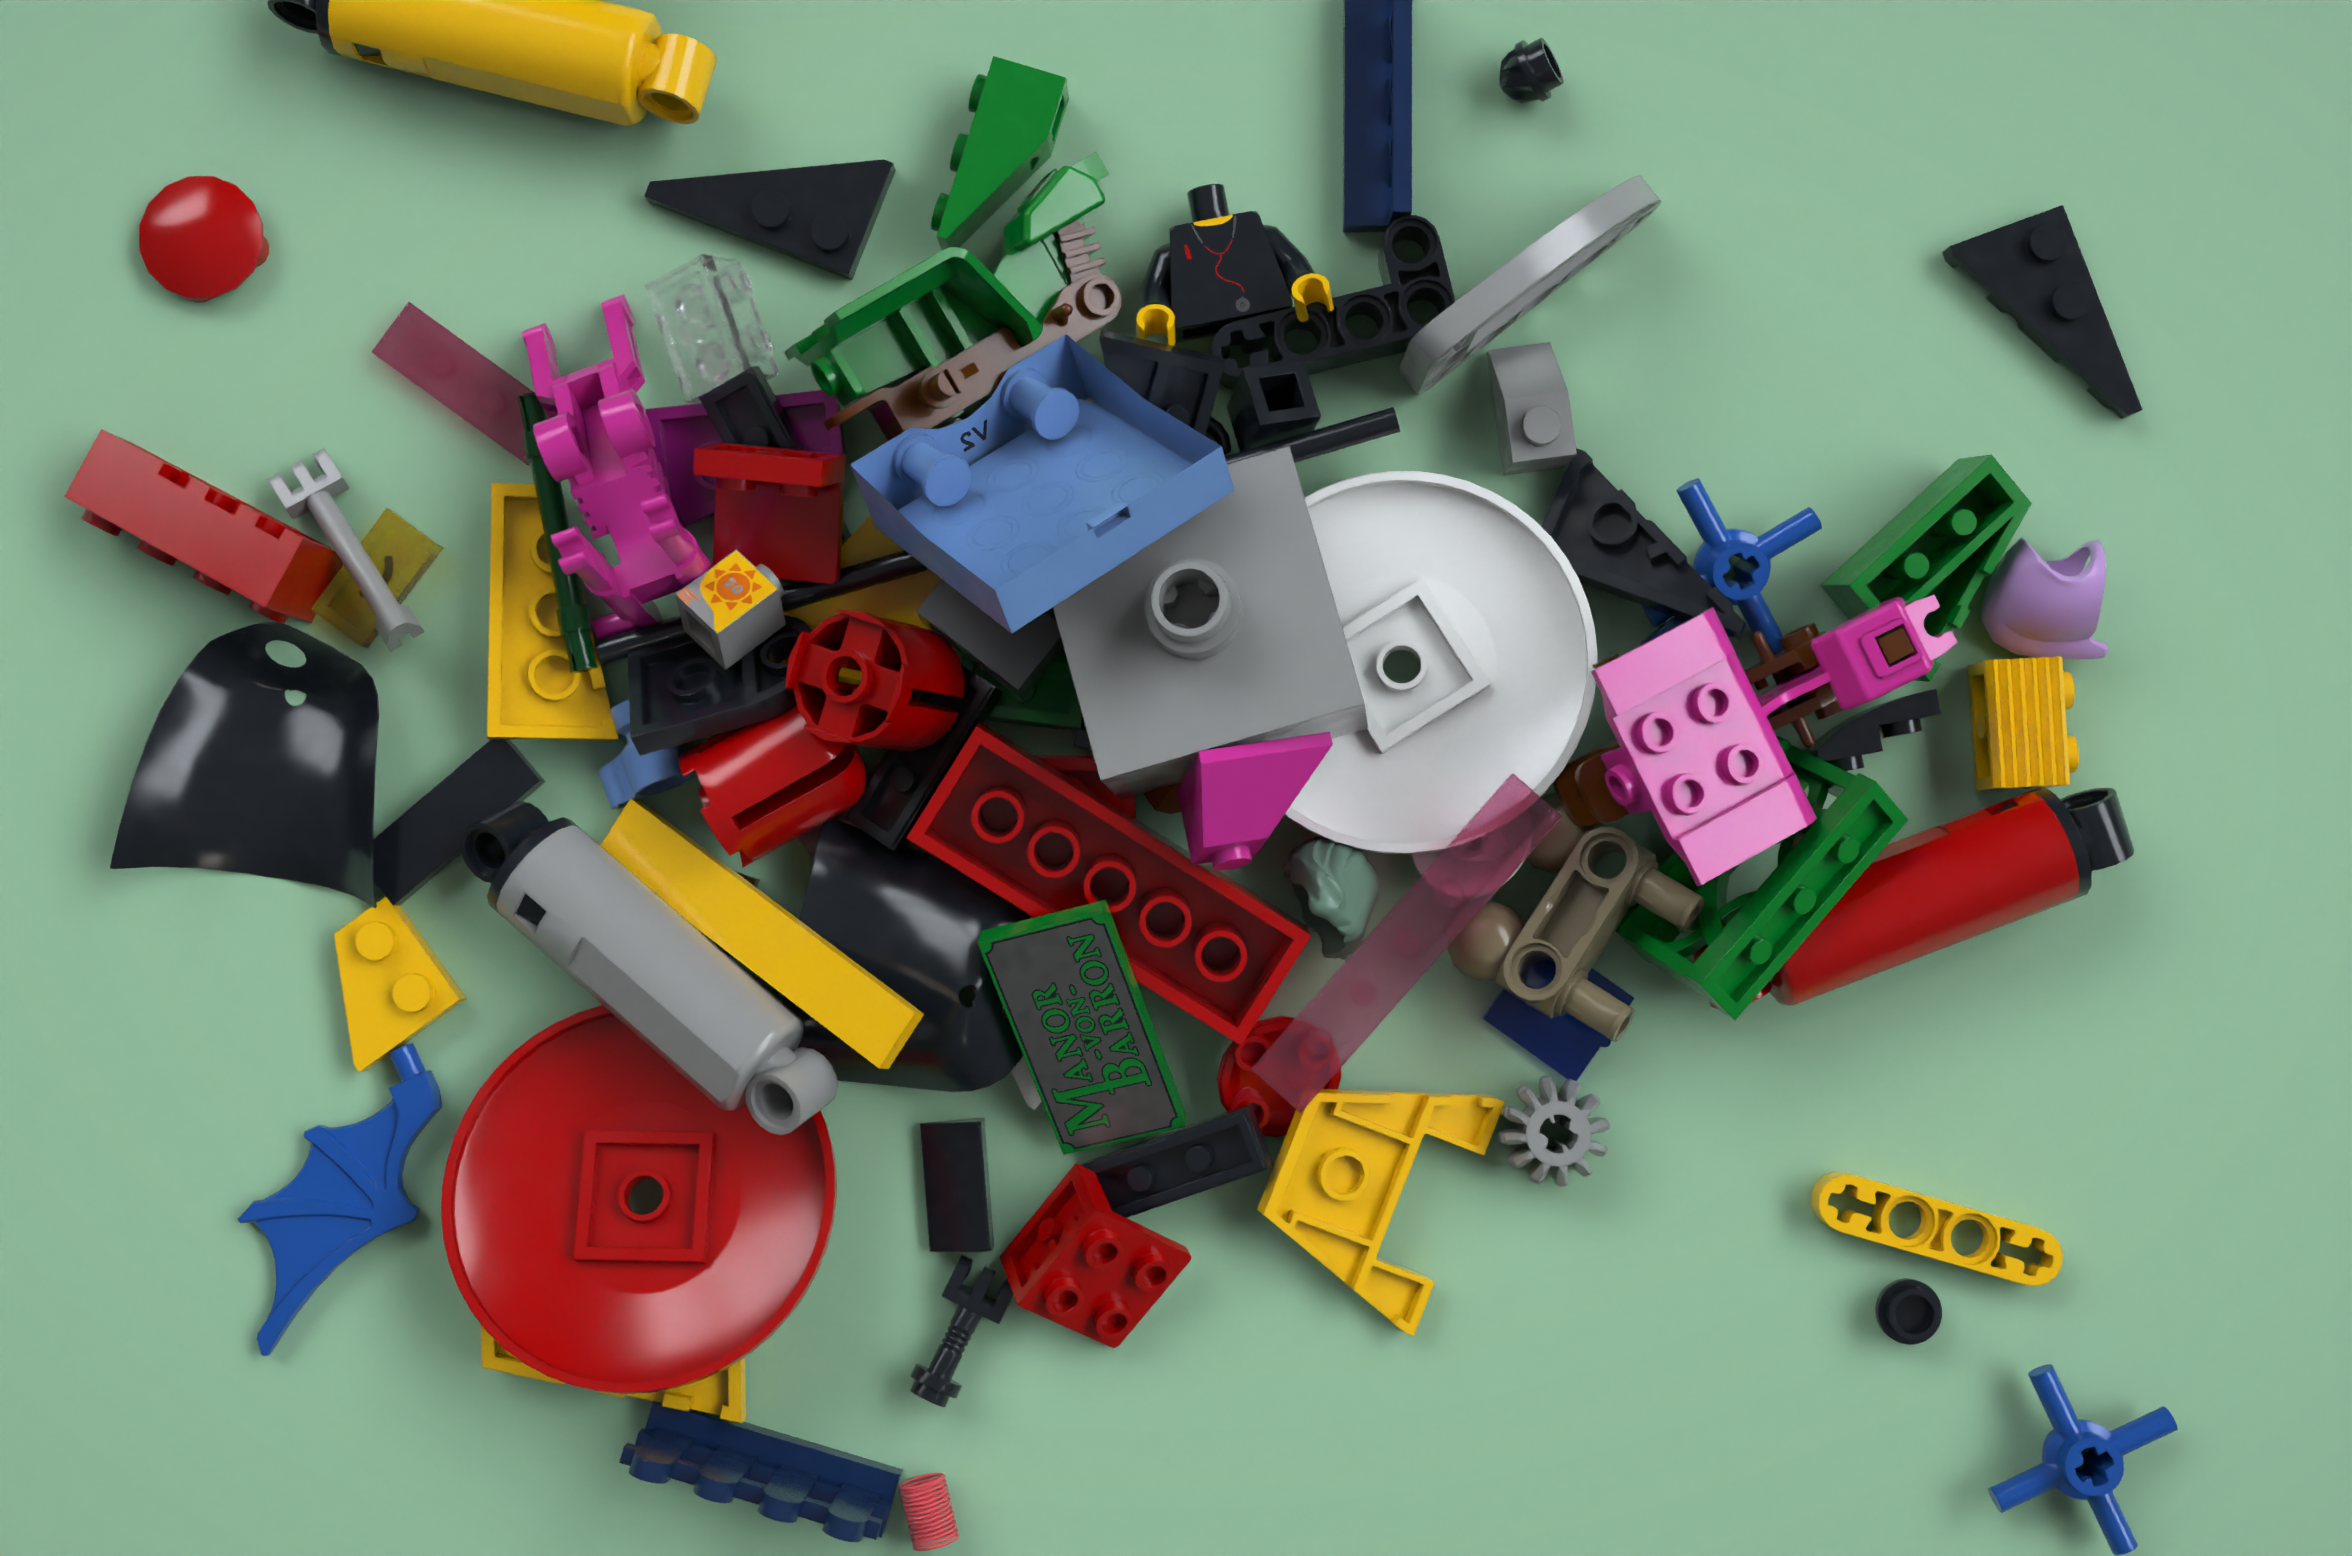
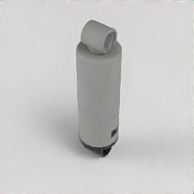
M519 801L468 825L462 832L460 847L467 867L476 877L484 882L491 883L487 894L489 906L720 1109L733 1111L746 1104L751 1116L760 1127L770 1133L784 1135L794 1131L835 1098L838 1082L831 1063L824 1055L814 1049L806 1047L797 1048L804 1033V1024L801 1018L572 820L562 817L549 822L539 808L531 803Z

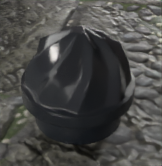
M1542 37L1530 44H1527L1524 40L1515 44V48L1501 61L1500 87L1511 99L1520 103L1536 100L1543 102L1551 98V90L1564 83L1555 56Z

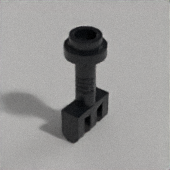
M961 1255L942 1294V1297L958 1304L950 1322L951 1326L947 1328L948 1332L945 1333L946 1338L942 1339L943 1344L939 1345L929 1367L916 1364L910 1375L915 1379L910 1391L941 1407L946 1406L950 1397L957 1398L962 1388V1385L952 1380V1377L962 1358V1353L971 1339L970 1335L974 1333L981 1316L1000 1324L1013 1297L1008 1279L1000 1286L997 1300L985 1295L996 1273L995 1270L984 1266L974 1289L962 1284L968 1277L973 1262L972 1259Z

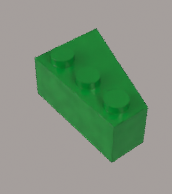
M1992 454L1960 458L1820 586L1849 620L1889 599L1901 597L1905 603L1935 595L1940 607L1926 615L1924 619L1925 630L1931 636L1948 631L1953 632L1955 628L1962 627L1971 611L1967 608L1985 575H1991L2032 503ZM1939 657L1933 659L1934 666L1928 674L1913 681L1930 682L1940 666L1936 662Z

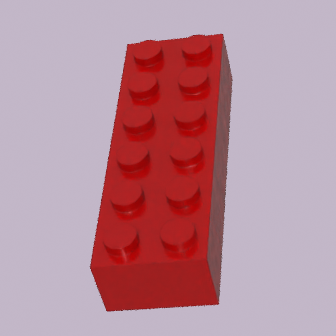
M982 722L973 730L907 836L908 840L1033 917L1106 900L1136 981L1241 1046L1312 936L1306 925L1219 870H1214L1211 865L1207 863L1192 865L1190 853Z

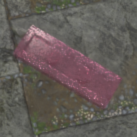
M408 302L372 350V353L529 466L530 462L526 460L522 435L525 432L517 397L523 396L526 393H532L533 391L412 303Z

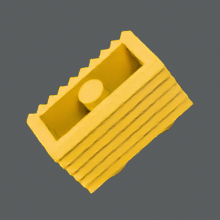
M2062 657L1991 659L1969 665L1967 673L1970 677L1968 686L1970 688L1969 699L1971 701L1970 712L1972 714L1970 723L1973 727L1971 736L1973 738L1972 749L1974 751L1973 762L1975 764L1974 775L1976 777L1974 786L1976 791L2049 788L2070 785V773H2074L2078 767L2079 749L2076 738L2073 735H2067L2066 709H2070L2073 706L2075 686L2071 673L2063 671Z

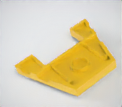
M1304 1088L1257 1210L1403 1332L1414 1336L1435 1282L1426 1275L1377 1258V1253L1424 1134L1432 1135L1484 1156L1505 1102L1488 1094Z

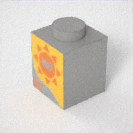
M737 549L675 594L684 631L725 670L786 625L781 602L784 590L780 581L768 567L763 564L755 567Z

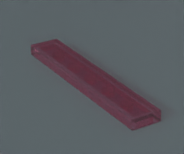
M1511 773L1255 1062L1251 1070L1301 1113L1563 816L1515 774Z

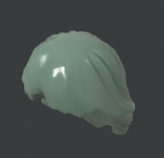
M1315 837L1306 840L1290 851L1286 862L1282 866L1283 876L1286 878L1291 877L1294 893L1302 908L1303 920L1307 927H1310L1313 932H1317L1323 944L1322 953L1324 958L1346 960L1350 954L1357 950L1363 940L1373 907L1379 896V875L1362 850L1354 849L1323 837Z

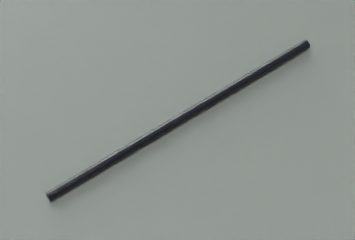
M1394 407L1227 455L1225 459L1227 464H1231L1290 446L1294 463L1398 433L1400 432V427ZM903 550L840 569L839 581L833 584L805 581L790 583L782 586L784 590V595L781 597L783 612L929 569ZM681 616L596 640L595 650L602 665L628 658V652L689 635L684 631Z

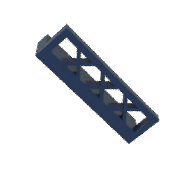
M1343 0V232H1386V229L1394 220L1404 215H1411L1412 0Z

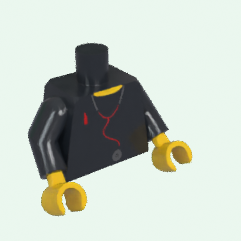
M1208 184L1196 187L1187 193L1193 222L1170 228V243L1162 245L1154 251L1139 289L1140 311L1136 317L1137 338L1144 340L1151 334H1162L1167 338L1168 345L1175 346V343L1215 336L1224 325L1233 321L1292 308L1291 296L1294 300L1297 319L1300 322L1308 321L1307 305L1320 302L1327 306L1328 312L1334 310V305L1327 278L1314 272L1307 258L1277 227L1263 225L1257 211L1230 215L1224 186L1221 184Z

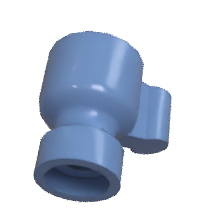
M629 699L620 702L610 709L609 712L617 733L626 736L628 741L622 753L613 761L603 766L598 772L612 810L625 807L630 798L639 800L646 796L670 790L695 776L694 771L684 777L682 775L678 758L680 754L686 751L684 744L675 748H666L645 755H639L630 738Z

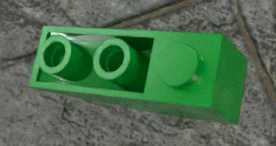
M995 56L992 58L987 76L977 75L969 99L968 109L970 112L975 113L969 135L962 133L958 135L951 155L950 170L957 172L950 195L945 193L939 195L933 211L931 230L938 232L937 239L941 250L950 247L960 248L1051 157L1069 100L1067 79L1065 77Z

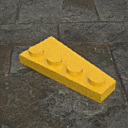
M492 483L487 739L618 742L617 730L609 712L611 709L601 664L595 650L592 631H590L598 668L580 673H570L569 670L570 665L564 636L560 635L556 610L559 608L535 484Z

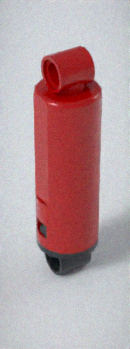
M2046 787L2036 788L1888 844L1753 1001L1762 998L1770 992L1780 1004L1796 1005L2087 895L2092 886V871L2121 863L2134 853V847L2116 791L2113 788H2095L2059 799L2056 794ZM1707 944L1693 953L1695 961L1706 950ZM1709 1001L1711 1007L1718 1009L1713 1003Z

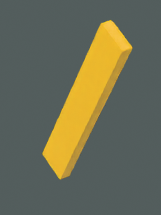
M629 799L601 843L605 850L694 927L877 1068H890L924 1016V1013L642 801Z

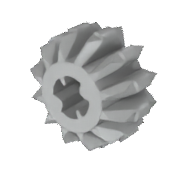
M1550 1076L1540 1077V1098H1536L1528 1087L1521 1085L1516 1089L1518 1098L1526 1105L1523 1111L1520 1112L1512 1106L1506 1105L1503 1106L1501 1111L1502 1116L1518 1123L1515 1129H1506L1499 1132V1141L1505 1145L1521 1144L1511 1153L1508 1162L1513 1168L1517 1169L1532 1161L1529 1167L1528 1178L1536 1184H1540L1545 1179L1551 1167V1174L1555 1184L1559 1187L1567 1186L1569 1181L1568 1165H1572L1583 1177H1588L1592 1174V1169L1582 1157L1588 1150L1596 1156L1604 1157L1606 1155L1607 1147L1595 1140H1591V1134L1609 1130V1121L1601 1117L1587 1118L1597 1109L1600 1100L1596 1095L1588 1094L1576 1101L1580 1084L1569 1078L1563 1083L1558 1096L1556 1085ZM1559 1114L1561 1115L1559 1124L1568 1130L1567 1136L1563 1142L1553 1138L1554 1146L1547 1147L1548 1138L1540 1133V1127L1544 1120L1555 1123L1554 1115Z

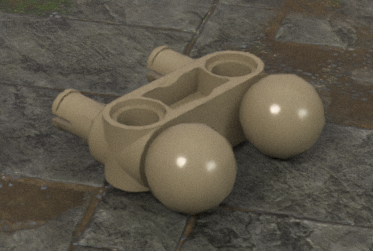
M1557 793L1541 796L1529 808L1532 840L1525 860L1534 868L1548 873H1558L1525 925L1521 917L1510 906L1496 901H1481L1466 906L1452 919L1447 934L1448 953L1454 966L1465 976L1478 981H1496L1498 986L1549 1018L1553 1019L1557 1016H1564L1567 1013L1613 1042H1617L1631 1023L1635 1010L1588 981V973L1630 907L1639 904L1686 932L1701 913L1705 899L1658 871V863L1655 862L1656 854L1634 842L1623 830L1608 827L1601 822L1587 827L1577 826L1569 819ZM1610 852H1619L1626 855V865L1619 875L1607 879L1596 876L1595 868L1603 855ZM1541 960L1555 962L1556 974L1548 986L1541 989L1528 987L1527 973L1534 963Z

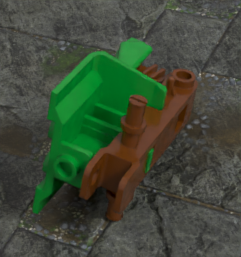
M1097 152L1072 166H1063L1058 171L1055 168L1036 185L1017 208V213L1004 228V256L997 264L993 274L973 253L964 248L950 247L941 250L836 310L823 320L824 325L814 330L811 335L793 344L784 352L788 360L795 357L807 367L810 366L812 374L822 391L829 397L836 396L842 406L874 391L825 420L823 423L827 430L834 428L863 410L871 412L888 441L910 428L931 429L941 422L944 424L964 413V408L995 391L1007 370L1065 334L1077 342L1109 323L1118 315L1121 308L1119 288L1111 278L1101 274L1099 270L1101 266L1106 264L1105 259L1100 258L1093 261L1089 259V255L1101 248L1099 242L1087 246L1084 244L1085 239L1096 233L1095 228L1090 227L1086 229L1084 223L1080 224L1079 222L1087 213L1100 207L1105 202V196L1097 182L1107 177L1109 173ZM911 373L914 375L894 388L882 387Z

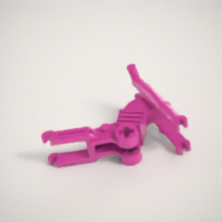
M624 294L601 303L613 358L560 377L555 344L546 323L521 332L527 347L535 395L549 419L533 425L535 439L543 461L556 482L565 479L569 480L571 494L574 500L577 499V506L581 514L584 513V520L587 526L591 527L593 538L596 539L610 534L621 564L612 567L606 561L605 555L599 553L582 535L577 526L551 535L554 546L557 547L562 558L558 559V562L564 574L568 576L576 573L584 581L586 587L594 595L600 597L614 611V613L593 618V629L598 640L661 622V614L653 600L683 589L714 566L698 546L695 537L680 524L670 499L669 481L664 476L660 462L657 463V456L653 449L656 446L655 437L645 409L636 394L645 383V378L633 330L635 321Z

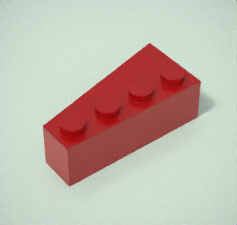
M103 429L100 430L64 496L86 508L81 518L82 520L117 537L122 529L141 539L137 548L142 552L171 566H174L177 559L196 569L193 578L226 595H230L232 590L252 600L248 606L249 608L279 623L285 624L289 616L312 623L343 566L342 561L333 548L134 443Z

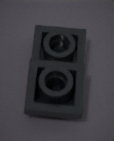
M1933 689L1897 698L1853 715L1815 740V745L1807 748L1805 752L1844 771L1865 768L1862 755L1883 751L1879 726H1881L1883 738L1922 731L1920 719L1941 714L1937 690Z

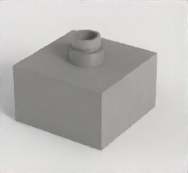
M1290 446L1227 464L1234 487L1233 492L1053 607L1100 780L1120 800L1182 782L1198 751L1330 732L1332 739L1368 728L1364 699Z

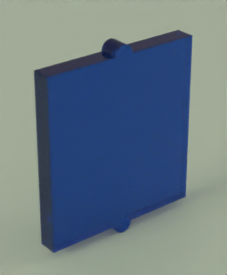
M1541 960L1534 963L1527 973L1528 987L1541 989L1548 986L1556 974L1555 962ZM1591 968L1588 973V981L1630 1006L1635 999ZM1504 989L1501 990L1482 1017L1483 1020L1560 1075L1575 1081L1578 1080L1599 1048L1608 1047L1611 1044L1609 1038L1566 1013L1564 1016H1557L1551 1019L1540 1011L1529 1007L1524 1001Z

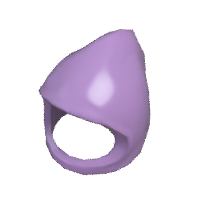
M2024 538L2018 539L2005 553L1992 575L1981 604V620L1991 640L2014 654L2035 658L2061 656L2062 659L2083 660L2105 657L2108 652V645L2096 641L2092 637L2099 622L2106 579V557L2101 542L2099 540L2086 542L2071 555L2061 560L2045 561ZM2090 556V562L2088 563L2086 569L2083 571L2086 561Z

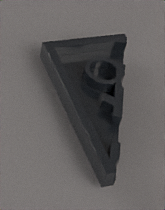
M883 159L650 181L644 197L650 204L852 280L896 169L892 162Z
M2063 205L1951 245L1942 252L1945 261L1953 269L1958 265L1990 293L1986 299L2000 312L2011 315L2016 320L2018 328L2053 361L2057 363L2063 360L2090 385L2086 391L2102 406L2113 409L2121 419L2143 410Z
M1576 448L1577 455L1569 463L1541 527L1552 537L1565 554L1580 583L1685 621L1714 607L1727 636L1740 640L1746 623L1733 610L1732 603L1716 587L1712 589L1687 563L1685 554L1653 521L1646 520L1636 510V505L1622 489L1618 491L1593 465V459L1585 451Z

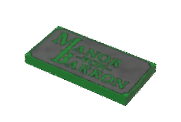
M1106 900L980 931L977 942L1063 1155L1185 1127L1186 1111Z

